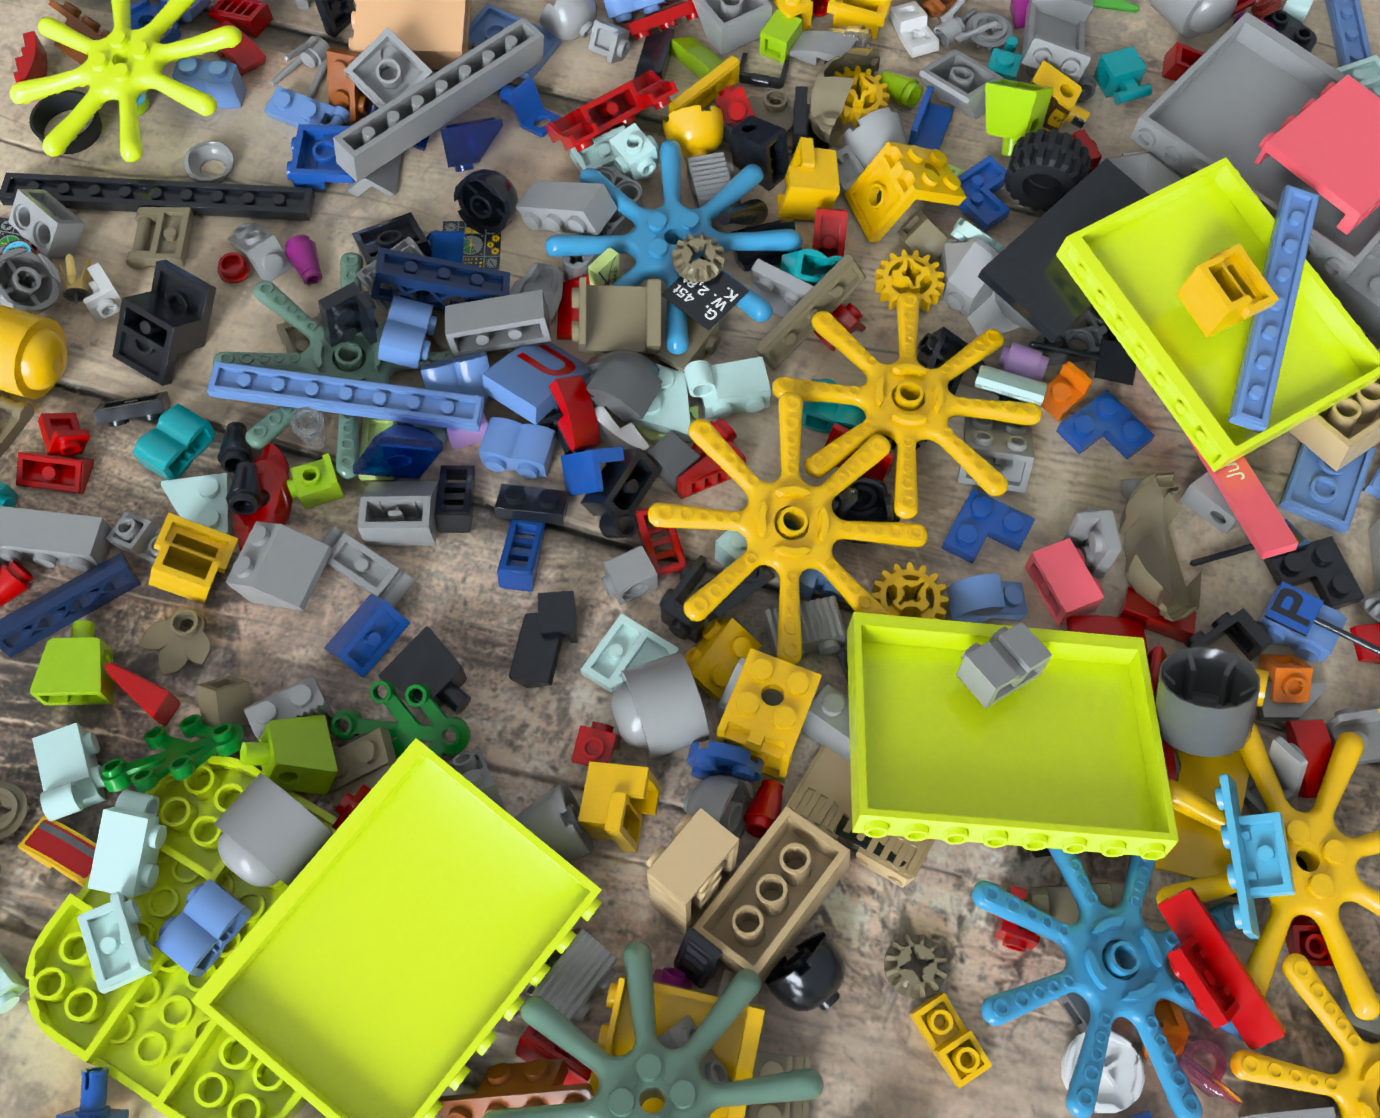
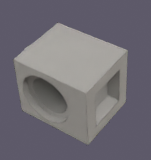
M639 546L604 562L605 576L601 577L603 586L608 596L615 595L620 605L658 589L657 573L643 546Z

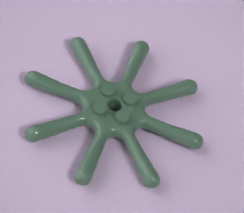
M349 252L341 257V288L355 282L361 290L362 282L356 273L363 269V259L357 253ZM263 280L254 286V296L263 305L306 336L310 342L309 347L301 353L219 352L213 358V365L215 361L391 384L390 379L392 375L399 371L420 370L421 365L456 357L453 356L450 350L431 351L428 354L427 361L420 359L418 369L377 359L379 344L386 321L376 329L377 342L372 345L359 332L352 340L345 343L341 342L331 347L324 337L321 325L317 324L276 285L268 280ZM424 290L416 293L421 296L431 295L429 291ZM279 406L246 432V442L255 449L266 447L307 409ZM339 414L335 470L343 479L356 477L360 470L358 416ZM408 423L433 446L443 445L449 438L447 428Z
M633 941L623 951L635 1035V1044L627 1054L613 1056L606 1053L553 1005L540 996L529 997L521 1007V1017L526 1023L597 1075L599 1089L591 1099L583 1102L495 1109L488 1111L483 1118H709L716 1109L722 1107L815 1099L822 1093L824 1082L818 1071L812 1068L791 1070L725 1083H712L706 1080L701 1072V1062L704 1056L762 987L760 976L751 969H742L737 972L688 1042L676 1049L667 1048L658 1041L656 1032L651 950L646 943ZM650 1098H658L665 1103L664 1107L656 1113H648L642 1109L643 1103Z

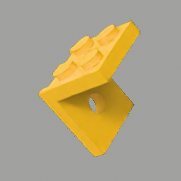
M888 141L856 179L844 196L869 242L878 243L916 199L960 206L967 198L961 188L959 178L953 174L947 163L948 159L943 152L938 149H928L916 145ZM881 190L882 197H881V200H880V202H879V204H878V203H877V195H878L879 191Z
M750 648L717 728L716 742L731 744L750 751V760L757 763L760 757L764 761L762 775L785 783L790 770L795 745L822 675ZM775 689L782 694L783 701L776 706L767 705L761 697L763 692Z

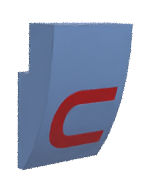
M550 341L524 345L506 355L483 373V392L537 425L551 411L556 414L561 411L549 388V385L555 379L581 375L585 382L592 373L584 367L586 363Z

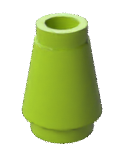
M888 70L881 73L880 84H888L886 92L901 107L912 108L919 102L923 87L917 79L889 72Z

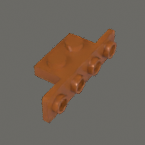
M564 1058L552 1060L537 1059L531 1062L510 1064L503 1062L490 1065L476 1093L441 1096L438 1101L444 1105L439 1111L441 1118H483L488 1111L495 1109L583 1102L591 1099L595 1094L592 1085L589 1083L563 1085L568 1074Z

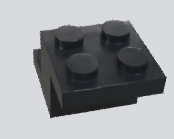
M166 259L156 261L151 291L122 298L112 357L162 386L171 384L177 354L205 346L216 287Z

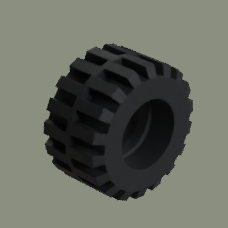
M1038 129L1037 133L1031 131L1026 133L1025 137H1020L1017 140V144L1014 145L1004 177L1007 192H1011L1010 196L1014 200L1020 201V205L1028 206L1034 211L1042 210L1047 212L1089 174L1091 156L1088 155V148L1081 146V140L1072 138V134L1067 132L1063 134L1055 129H1051V131Z

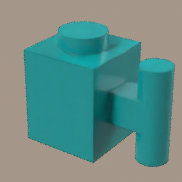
M1009 36L1006 38L1003 50L993 48L987 68L1004 77L1003 79L1016 81L1022 60V55L1015 53L1018 39L1014 36Z
M1133 46L1100 56L1093 77L1106 98L1114 96V102L1118 105L1152 94V86L1149 83L1140 85L1147 67L1143 58L1138 55Z

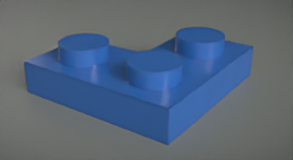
M991 155L958 176L961 188L967 198L957 207L985 233L1006 219L1010 212V208L993 194L1006 185L1004 177L1007 170Z
M1108 390L1062 422L1056 431L1079 455L1104 437L1127 460L1148 445L1155 436Z
M972 489L941 548L972 564L986 537L1019 552L1035 518Z

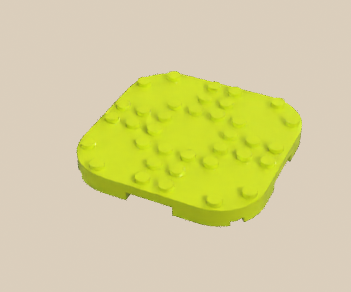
M226 756L210 757L190 777L183 780H175L170 772L154 788L145 792L146 794L158 796L159 810L157 815L159 816V825L166 826L167 835L164 844L159 849L157 859L159 875L155 885L147 893L134 898H127L129 900L134 899L139 907L142 921L138 922L137 925L141 937L145 936L152 948L153 959L148 960L152 973L106 994L99 992L77 916L111 902L109 895L112 893L89 889L88 880L77 896L71 893L67 896L44 927L32 948L25 978L29 979L30 1000L27 1003L35 1022L48 1037L86 1063L93 1064L96 1067H108L109 1076L150 1102L153 1108L168 1118H294L308 1101L190 1001L288 887L282 880L267 887L253 886L231 871L220 858L218 839L222 831L214 823L258 774L262 773L261 770L253 765H242L239 759ZM284 790L318 818L333 834L336 830L332 826L338 819L337 817L295 792ZM211 879L249 907L253 913L240 932L226 945L215 963L199 978L189 974L156 947L155 944L160 937L159 930L169 918L178 916L183 912L187 905V896L191 890L198 884L205 883Z

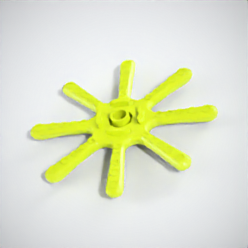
M111 0L114 28L107 37L101 40H92L59 20L45 16L39 20L37 26L41 35L88 55V58L76 69L17 82L10 88L9 95L16 104H28L31 101L59 94L66 90H72L79 86H90L88 93L77 106L45 137L42 147L44 152L51 157H58L65 153L66 148L77 138L79 132L94 117L97 110L103 107L105 102L115 99L119 100L120 153L122 159L126 162H136L143 155L137 109L138 97L150 89H156L203 116L213 114L218 105L215 98L163 75L162 70L168 63L177 62L182 58H190L191 56L202 55L208 52H217L225 48H234L242 40L241 31L235 26L226 25L187 39L168 44L160 43L164 34L191 8V5L196 0H169L149 24L136 30L131 29V0Z

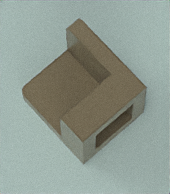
M920 209L897 231L903 241L913 251L918 250L921 258L929 254L930 264L942 254L944 243L949 239Z
M229 675L197 685L200 713L204 724L213 727L226 722L240 724L242 727L250 725L243 709L252 704L249 681Z

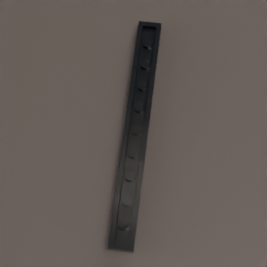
M7 172L0 189L1 203L13 206L18 189L46 190L67 209L137 212V209L140 207H190L194 215L310 221L315 199L313 189L303 187Z

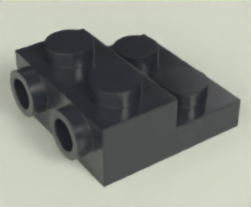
M411 212L352 233L366 266L376 260L379 247L391 249L408 236L417 244L424 256L431 257L428 240Z

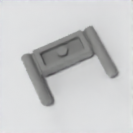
M334 525L321 541L333 548L326 563L370 594L386 600L394 608L415 581L410 575L402 572L398 567Z

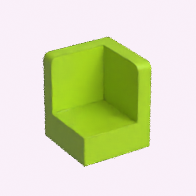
M777 9L760 32L759 54L784 64L785 59L788 60L790 58V50L802 33L803 19L796 16L789 19L781 10Z

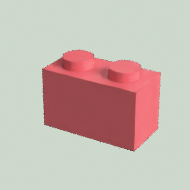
M1070 538L1031 553L1025 568L1057 626L1065 624L1066 619L1070 616L1087 615L1096 611L1104 599L1102 586L1097 578L1092 577L1086 567L1084 554L1079 548H1075Z

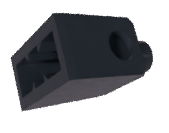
M755 116L746 117L737 126L730 123L724 128L723 140L731 145L732 160L738 169L742 170L749 164L760 166L764 178L759 185L768 191L772 190L784 179L789 167L786 129Z
M428 626L378 675L380 680L390 681L395 687L397 696L405 701L407 688L418 683L425 684L430 689L432 699L440 708L445 704L456 714L461 713L471 701V697L460 688L467 680L464 669ZM416 688L413 692V697L418 702L422 700L423 693L420 689Z

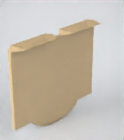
M822 745L786 806L836 841L839 838V835L835 834L836 828L843 815L849 819L843 831L850 834L852 830L851 767L848 761ZM858 833L856 838L863 841L865 834ZM890 835L882 838H872L867 849L858 846L859 849L854 861L897 886L904 888L915 879L935 839L910 841L903 836ZM879 842L885 846L880 856L873 853ZM891 851L897 855L893 863L886 860ZM902 861H905L906 864L900 867Z

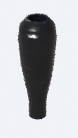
M751 199L729 211L720 213L719 221L722 225H757L764 222L767 218L768 208L762 200Z

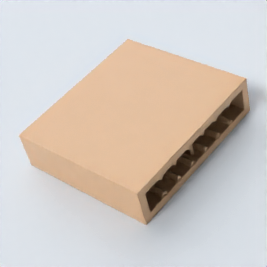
M355 0L357 5L356 11L351 13L354 35L349 37V50L362 53L388 27L430 69L440 70L468 52L472 0Z

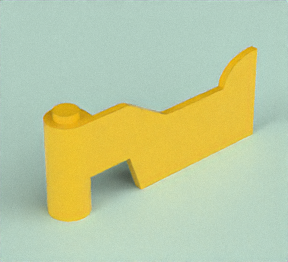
M1254 668L1260 677V692L1257 706L1262 707L1269 671ZM1174 748L1180 763L1179 783L1217 805L1215 787L1221 786L1219 775L1229 774L1236 783L1240 813L1242 814L1249 770L1239 750L1230 755L1204 757L1190 755ZM1174 810L1179 841L1164 858L1156 860L1154 869L1190 879H1199L1227 872V865L1232 864L1231 850L1224 847L1221 832Z

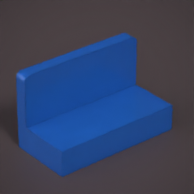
M927 86L910 131L908 145L940 150L954 109L932 104L931 98L934 87Z
M623 446L594 449L561 456L565 490L569 491V496L603 491L600 464L624 460Z
M371 594L324 649L339 658L357 675L364 678L410 622L386 600Z

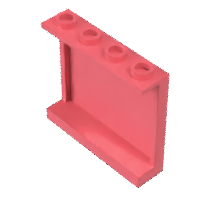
M1347 74L1338 83L1333 81L1329 83L1317 100L1311 98L1300 110L1297 117L1293 114L1289 116L1277 133L1271 131L1260 143L1259 148L1261 152L1254 162L1259 165L1269 156L1273 157L1345 214L1337 228L1346 235L1380 207V98Z

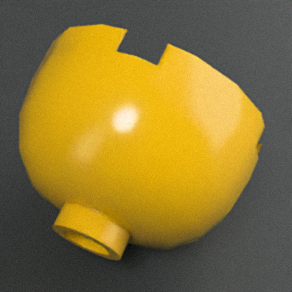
M694 105L668 114L669 121L667 122L665 119L662 121L666 140H676L680 144L681 157L683 158L715 152L724 137V120L720 108L710 105L711 111H702L701 105Z

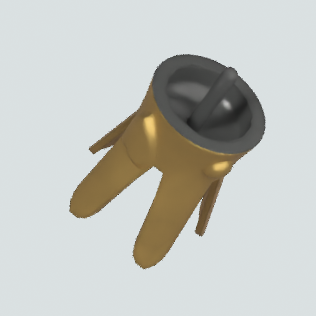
M68 254L66 256V278L61 264H57L64 282L63 296L77 304L90 296V286L88 283L90 282L91 275L87 268L91 266L92 260L91 258L85 260L81 277L78 278L74 258L71 254Z

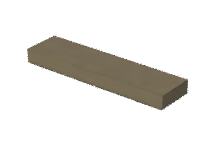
M846 254L754 347L760 357H763L767 366L773 371L814 331L811 319L815 313L827 311L831 314L866 279L855 259Z

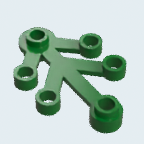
M388 680L374 682L370 687L369 694L374 702L383 703L398 722L364 719L359 711L350 708L336 712L331 719V730L340 739H350L359 734H368L380 727L389 729L390 736L397 738L392 742L396 759L401 756L415 738L433 741L428 748L438 756L443 753L453 755L462 752L467 748L471 739V732L467 723L458 717H447L432 699L430 689L422 683L409 686L405 692V699L413 707L420 706L434 726L420 724L397 696L394 685ZM380 685L385 686L387 689L385 698L380 697L378 694V687ZM416 688L420 689L423 693V698L420 702L416 701L413 697V692ZM342 718L348 721L349 727L347 731H343L340 727ZM448 729L453 730L456 734V739L453 743L446 739Z
M194 714L183 719L179 727L186 738L199 737L202 739L190 742L169 736L164 726L154 727L148 730L143 738L149 749H162L165 751L132 762L124 761L122 758L109 760L101 767L102 774L100 778L109 792L121 791L132 783L138 792H146L154 788L170 772L175 780H183L190 777L200 765L215 753L217 756L224 757L241 749L242 743L245 742L243 738L245 732L240 724H231L229 722L219 724L216 727L206 725L200 715Z

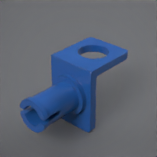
M527 78L516 88L507 84L500 90L499 98L502 99L501 102L513 107L520 127L539 137H544L548 134L544 126H536L539 121L549 119L551 120L549 123L561 118V116L544 109L534 80L531 78Z
M431 231L426 237L429 240L431 257L463 263L465 234L462 231Z
M91 1067L81 1070L80 1107L58 1114L56 1118H129V1109H113L111 1106L106 1105L109 1068Z

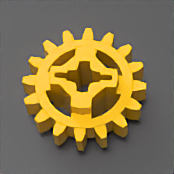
M846 66L844 67L843 74L838 71L834 72L833 76L855 79L842 113L838 116L842 118L841 125L845 126L849 121L852 122L853 128H857L858 120L873 111L887 108L890 94L886 92L888 84H880L882 77L880 74L873 77L871 76L872 69L869 68L864 73L861 72L860 66H856L855 71H851Z
M903 249L900 257L890 253L888 261L881 260L879 269H876L874 291L880 293V303L889 301L888 309L891 311L897 307V298L900 294L911 292L918 296L920 301L919 308L928 312L931 304H938L940 295H942L945 283H943L945 274L944 272H938L940 264L938 262L930 264V255L927 254L921 258L919 257L918 250H915L912 255H908L906 250Z
M908 562L906 570H902L898 564H894L892 574L883 570L880 576L881 581L875 580L872 588L875 593L871 594L891 615L943 620L947 612L944 608L947 607L949 602L948 597L942 596L946 590V585H936L938 574L926 575L925 565H922L919 571H916L913 568L912 562ZM887 592L889 593L888 598L892 601V605L890 607L888 606L886 601ZM928 594L932 601V610L929 608L930 603L926 600Z

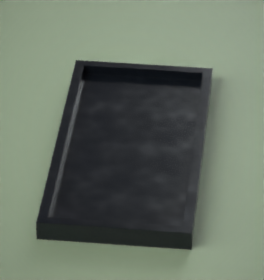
M1106 158L981 269L978 277L1053 343L1093 306L1056 256L1065 238L1149 196V194Z

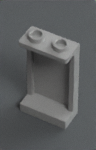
M1030 0L1026 7L1022 64L1038 69L1044 60L1078 83L1091 60V54L1084 52L1085 22L1093 9L1094 1Z

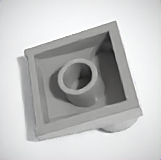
M388 27L343 70L351 81L378 108L433 74V71Z

